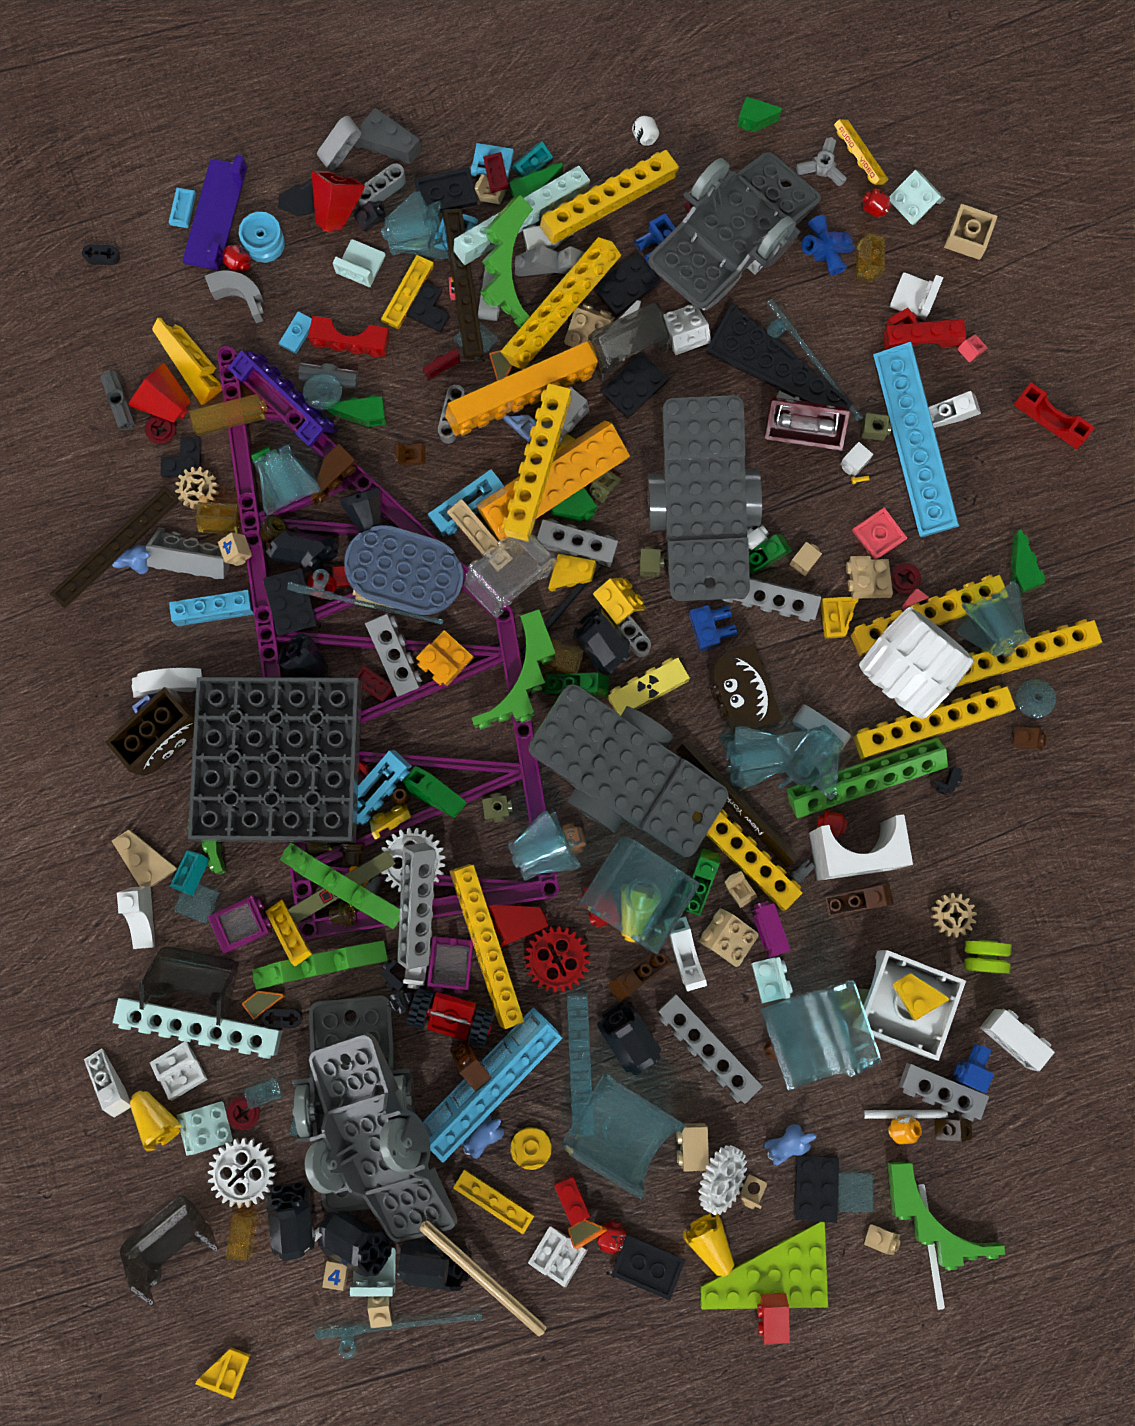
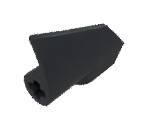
M312 179L302 185L297 184L280 194L278 208L296 216L315 213Z

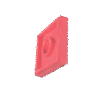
M885 507L852 529L873 560L881 558L907 540L906 535Z

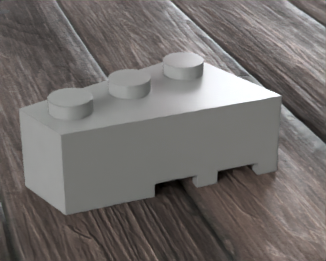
M570 386L568 388L571 389L572 399L558 445L562 442L563 437L590 412L588 401ZM553 405L550 410H555L557 406ZM546 423L543 425L544 428H550L552 426V424Z

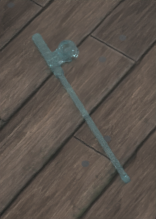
M770 299L766 304L779 320H774L770 323L767 333L772 338H777L787 330L801 345L832 387L844 395L798 335V331L775 301ZM851 405L850 410L855 415V419L860 421L863 415L857 412L854 406Z
M318 569L313 573V587L288 583L287 590L329 600H340L443 624V620L439 618L414 614L325 591L330 575L324 569ZM320 574L324 575V579L322 581L318 579Z
M475 1314L471 1316L392 1324V1326L378 1328L364 1327L362 1325L316 1330L315 1339L341 1337L339 1354L345 1359H351L357 1351L354 1344V1335L391 1329L472 1320L480 1321L483 1317L482 1314ZM351 1346L352 1350L345 1353L346 1347Z

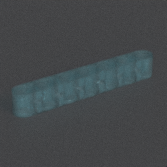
M568 993L567 1009L573 1139L594 1138L587 993Z

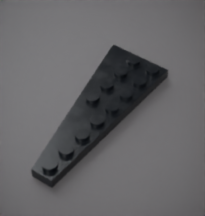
M731 303L706 350V354L794 398L797 396L801 401L850 409L853 402L836 388H832L824 381L823 377L814 373L806 363L804 364L796 358L793 352L776 338L773 339L764 331L763 327L755 324L746 313L743 314L736 308L735 304Z

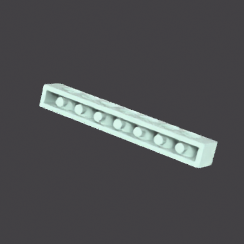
M580 166L575 167L524 198L533 208V211L525 219L518 233L540 221L545 212L553 211L562 203L572 201L578 194L588 192L590 179ZM499 213L454 239L453 251L464 265L495 248L496 244L491 243L487 239V234L483 230Z
M118 998L113 1023L119 1024L118 1028L131 1030V1027L139 1028L138 1032L151 1034V1031L159 1032L158 1036L171 1038V1035L179 1036L178 1040L184 1042H191V1039L199 1041V1045L211 1046V1043L218 1044V1048L223 1050H231V1047L239 1049V1053L251 1054V1051L257 1052L259 1057L268 1059L271 1058V1055H277L283 1031L127 998ZM136 1011H139L142 1015L139 1022L134 1019ZM156 1015H159L162 1019L159 1026H156L154 1023ZM176 1019H179L182 1023L180 1030L174 1028V1021ZM196 1023H199L202 1027L200 1034H196L193 1030ZM216 1027H219L222 1031L219 1039L213 1034ZM236 1031H239L242 1035L239 1043L233 1039V1034ZM256 1035L262 1038V1044L259 1047L253 1043V1038Z

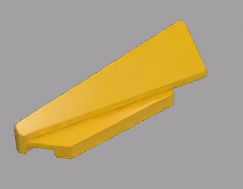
M157 318L152 328L153 332L200 404H206L222 391V384L212 375L216 367L181 326L175 324L171 327L166 325L162 318Z

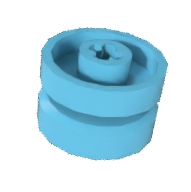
M255 212L249 214L241 222L239 237L244 249L250 254L251 259L267 263L274 261L282 254L285 247V239L279 222L274 216L267 212Z

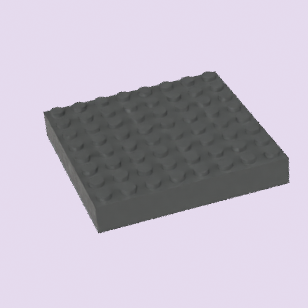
M197 677L188 839L194 842L356 843L362 682L358 678Z

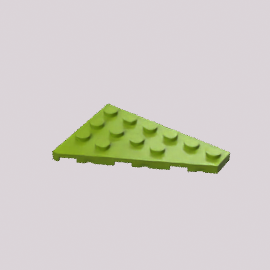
M818 1222L807 1229H803L798 1234L781 1241L769 1250L763 1251L756 1257L737 1265L729 1275L725 1277L717 1276L714 1280L701 1285V1309H757V1304H761V1294L786 1293L789 1308L828 1307L825 1222Z

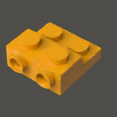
M445 630L416 657L419 661L417 665L423 671L427 672L429 670L434 674L431 677L439 685L444 683L446 686L474 658Z

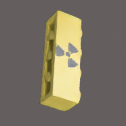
M669 658L662 663L663 666L656 669L653 667L645 672V676L641 678L636 676L627 682L628 685L622 688L617 686L610 691L611 694L608 695V700L615 712L621 716L626 706L637 710L689 682L690 678L679 658L674 660Z

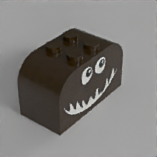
M754 644L721 656L711 673L712 688L710 690L713 699L718 700L720 706L717 707L719 715L725 719L727 726L739 735H750L778 725L782 720V716Z
M163 687L105 743L129 772L148 775L161 768L194 737L195 713L176 691Z

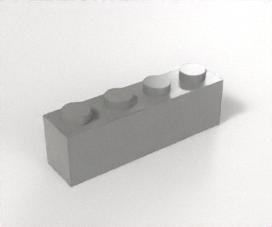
M159 527L146 545V551L151 554L146 559L148 567L172 570L177 573H189L195 576H207L213 579H224L229 571V563L224 562L219 546L208 542L201 544L198 542V539L192 537L185 539L177 532L169 534L165 532L164 528Z

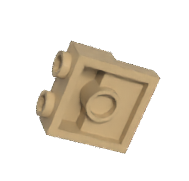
M851 556L849 562H846V573L850 575L848 591H851L852 599L892 597L889 559L871 560L870 556Z

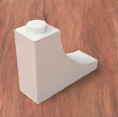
M151 886L130 887L117 892L118 913L123 914L128 922L133 949L155 947Z

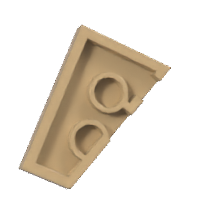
M127 830L112 840V843L140 887H153L178 870L176 866L172 865L131 830Z

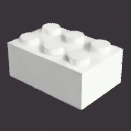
M994 1009L979 1028L1024 1067L1040 1071L1055 1053L1050 1048L1052 1045L1041 1037L1039 1039L1034 1035L1035 1030L1026 1023L1024 1025L1017 1020L1019 1017L1010 1009L1008 1011L1005 1009Z

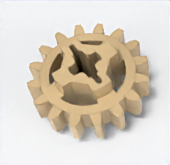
M191 467V472L185 469V476H178L181 482L175 483L179 486V489L175 490V492L181 494L178 499L184 501L183 505H190V508L194 510L196 506L202 510L204 504L210 507L209 501H216L213 495L219 494L215 490L219 484L213 482L216 477L210 476L211 472L208 470L204 472L202 467H199L198 471L195 467ZM194 476H203L204 479L198 480ZM196 485H199V487H198V490H199V491H198V492L195 491V490H196V487H195ZM197 497L199 501H193L190 498Z
M949 893V898L943 895L941 896L943 901H935L938 907H932V910L936 913L931 915V918L936 919L933 926H940L939 933L946 931L945 936L950 937L952 933L953 937L956 938L959 936V933L965 936V929L972 931L970 924L976 923L972 916L977 915V913L971 911L975 907L974 904H967L970 900L969 898L962 900V894H958L955 898L954 893ZM947 904V909L941 912L942 908ZM959 904L964 907L965 911L959 907ZM950 913H957V917H950ZM966 918L964 925L961 926V922ZM942 920H945L949 924V927H947Z

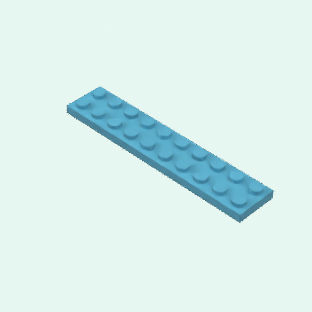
M911 342L873 354L890 422L892 423V430L919 536L922 538L959 527L913 345Z

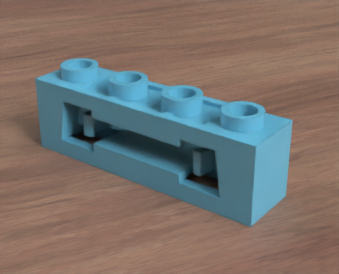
M490 469L428 513L429 519L442 537L450 536L457 531L458 526L446 513L447 510L460 499L465 503L478 495L477 491L481 490L482 495L467 505L476 515L479 511L475 505L504 487V485L492 469Z
M248 590L169 602L171 621L176 626L254 615L252 597Z
M396 750L388 751L358 786L359 799L364 797L384 774L387 777L392 776L384 781L366 803L362 799L358 801L357 826L365 825L371 818L369 814L373 810L377 811L384 802L382 800L386 795L390 796L397 789L395 785L399 780L403 781L410 774L408 770L412 766Z

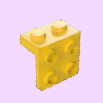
M610 578L593 593L616 624H620L633 612L643 611L646 608L643 604V598L639 594H635L631 589L633 587L626 578Z

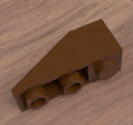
M340 444L328 453L323 460L310 497L315 505L323 503L333 489L336 490L341 486L342 480L347 476H351L357 470V462Z
M890 884L825 897L829 917L894 904Z
M659 946L607 986L620 1002L670 965L671 962Z
M468 1040L459 1041L453 1046L450 1053L459 1073L476 1091L492 1078L489 1071L471 1044L468 1043Z

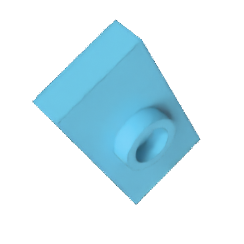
M176 188L169 218L170 225L189 228L196 198L195 190Z
M297 312L279 341V345L297 354L309 334L312 318Z

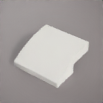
M187 1042L181 1043L150 1062L157 1080L161 1082L168 1099L171 1101L207 1080L198 1059Z
M550 1226L528 1264L542 1274L548 1275L563 1287H567L588 1249L583 1246L579 1249L573 1248L570 1237Z

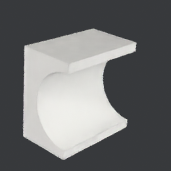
M904 814L896 815L880 823L878 842L868 854L854 853L842 847L834 838L829 825L820 826L809 833L817 881L897 870L913 865Z
M877 951L875 956L876 969L868 996L860 1013L852 1021L850 1028L926 1058L939 1061L966 981L891 951ZM911 973L947 996L949 1001L914 1021L891 984Z

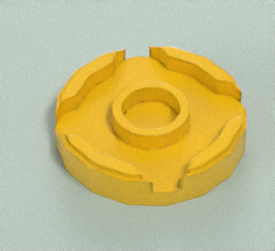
M526 1127L515 1134L511 1142L510 1152L513 1160L524 1169L535 1170L542 1167L548 1161L551 1155L552 1144L549 1136L543 1130L537 1127Z

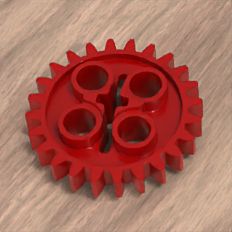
M558 926L557 932H554L553 928L550 927V933L547 934L543 929L542 937L535 934L537 941H529L533 947L526 948L530 952V956H524V958L530 960V963L526 964L525 967H531V971L527 975L534 974L535 977L532 982L539 980V988L544 984L546 985V991L553 987L554 993L557 992L558 988H561V991L564 993L565 986L572 990L573 982L579 985L578 977L585 979L582 971H589V969L584 967V964L590 963L589 960L585 959V956L589 955L590 952L583 951L587 944L580 945L582 937L575 939L576 932L569 935V928L561 932V927ZM559 940L567 942L568 948L566 951L560 952L556 949V943ZM549 943H552L556 954L563 957L561 964L566 972L565 977L562 975L557 963L553 964L551 961L554 959V956L548 946ZM541 949L548 950L550 954L546 961H541L538 958V952ZM573 958L576 960L577 967L574 970H568L565 967L567 959ZM551 967L556 968L559 973L558 977L553 980L547 977V970Z

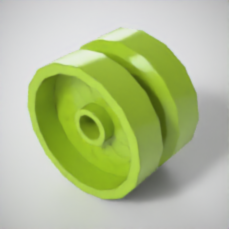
M989 940L965 941L964 951L967 954L977 955V958L964 959V970L1010 974L1011 963L998 960V957H1009L1012 945Z

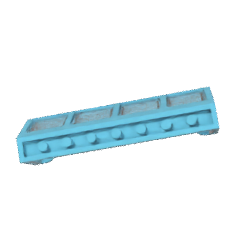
M534 1007L523 1018L524 1022L516 1025L482 1060L492 1078L476 1091L464 1079L423 1121L429 1136L430 1150L442 1163L563 1038Z

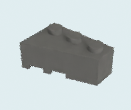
M376 108L372 110L358 127L361 131V136L354 144L356 148L368 149L375 154L381 153L387 155L388 158L411 164L422 151L419 138Z

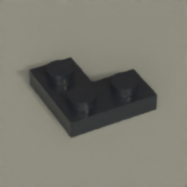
M424 282L407 312V317L441 333L450 318L448 313L435 307L442 294V290Z
M180 438V456L161 457V477L174 478L179 475L185 476L184 470L186 469L191 472V467H195L198 471V468L201 467V438Z

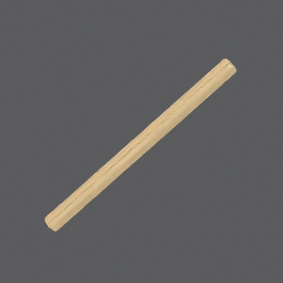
M426 1220L421 1224L419 1229L425 1236L537 1336L545 1333L546 1325L430 1221Z

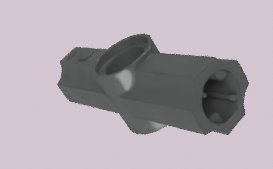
M301 363L299 367V380L319 383V385L326 388L340 386L356 389L359 382V372L340 369L336 365L327 363L322 364V366Z
M116 371L104 372L100 378L118 429H131L136 424ZM117 398H121L120 402L114 403Z

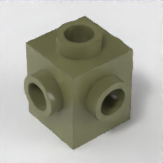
M502 793L491 794L490 798L482 799L486 821L494 820V823L505 822L506 818L510 817L509 812H513L511 800H507L506 795L502 796ZM500 805L501 809L496 811L495 807Z

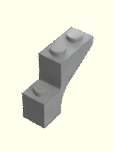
M540 245L515 257V275L567 274L585 252L571 246L556 252Z

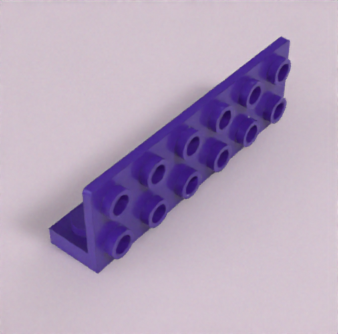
M235 155L234 162L231 163L210 159L182 260L184 264L220 271L223 259L222 253L228 242L247 172V165L243 156Z
M241 350L228 367L242 382H245L252 371L256 369L307 419L295 434L309 447L315 444L323 432L337 433L338 429L334 427L335 423L330 418L324 417L319 407L314 404L311 405L307 401L308 397L301 391L298 392L294 388L293 382L287 378L284 379L280 375L281 371L275 366H271L263 354Z

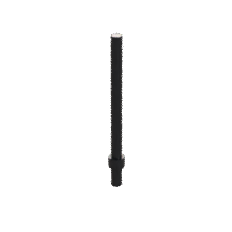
M596 564L593 577L601 569L598 564ZM578 583L544 623L547 631L588 583ZM526 645L520 651L524 656L526 654Z

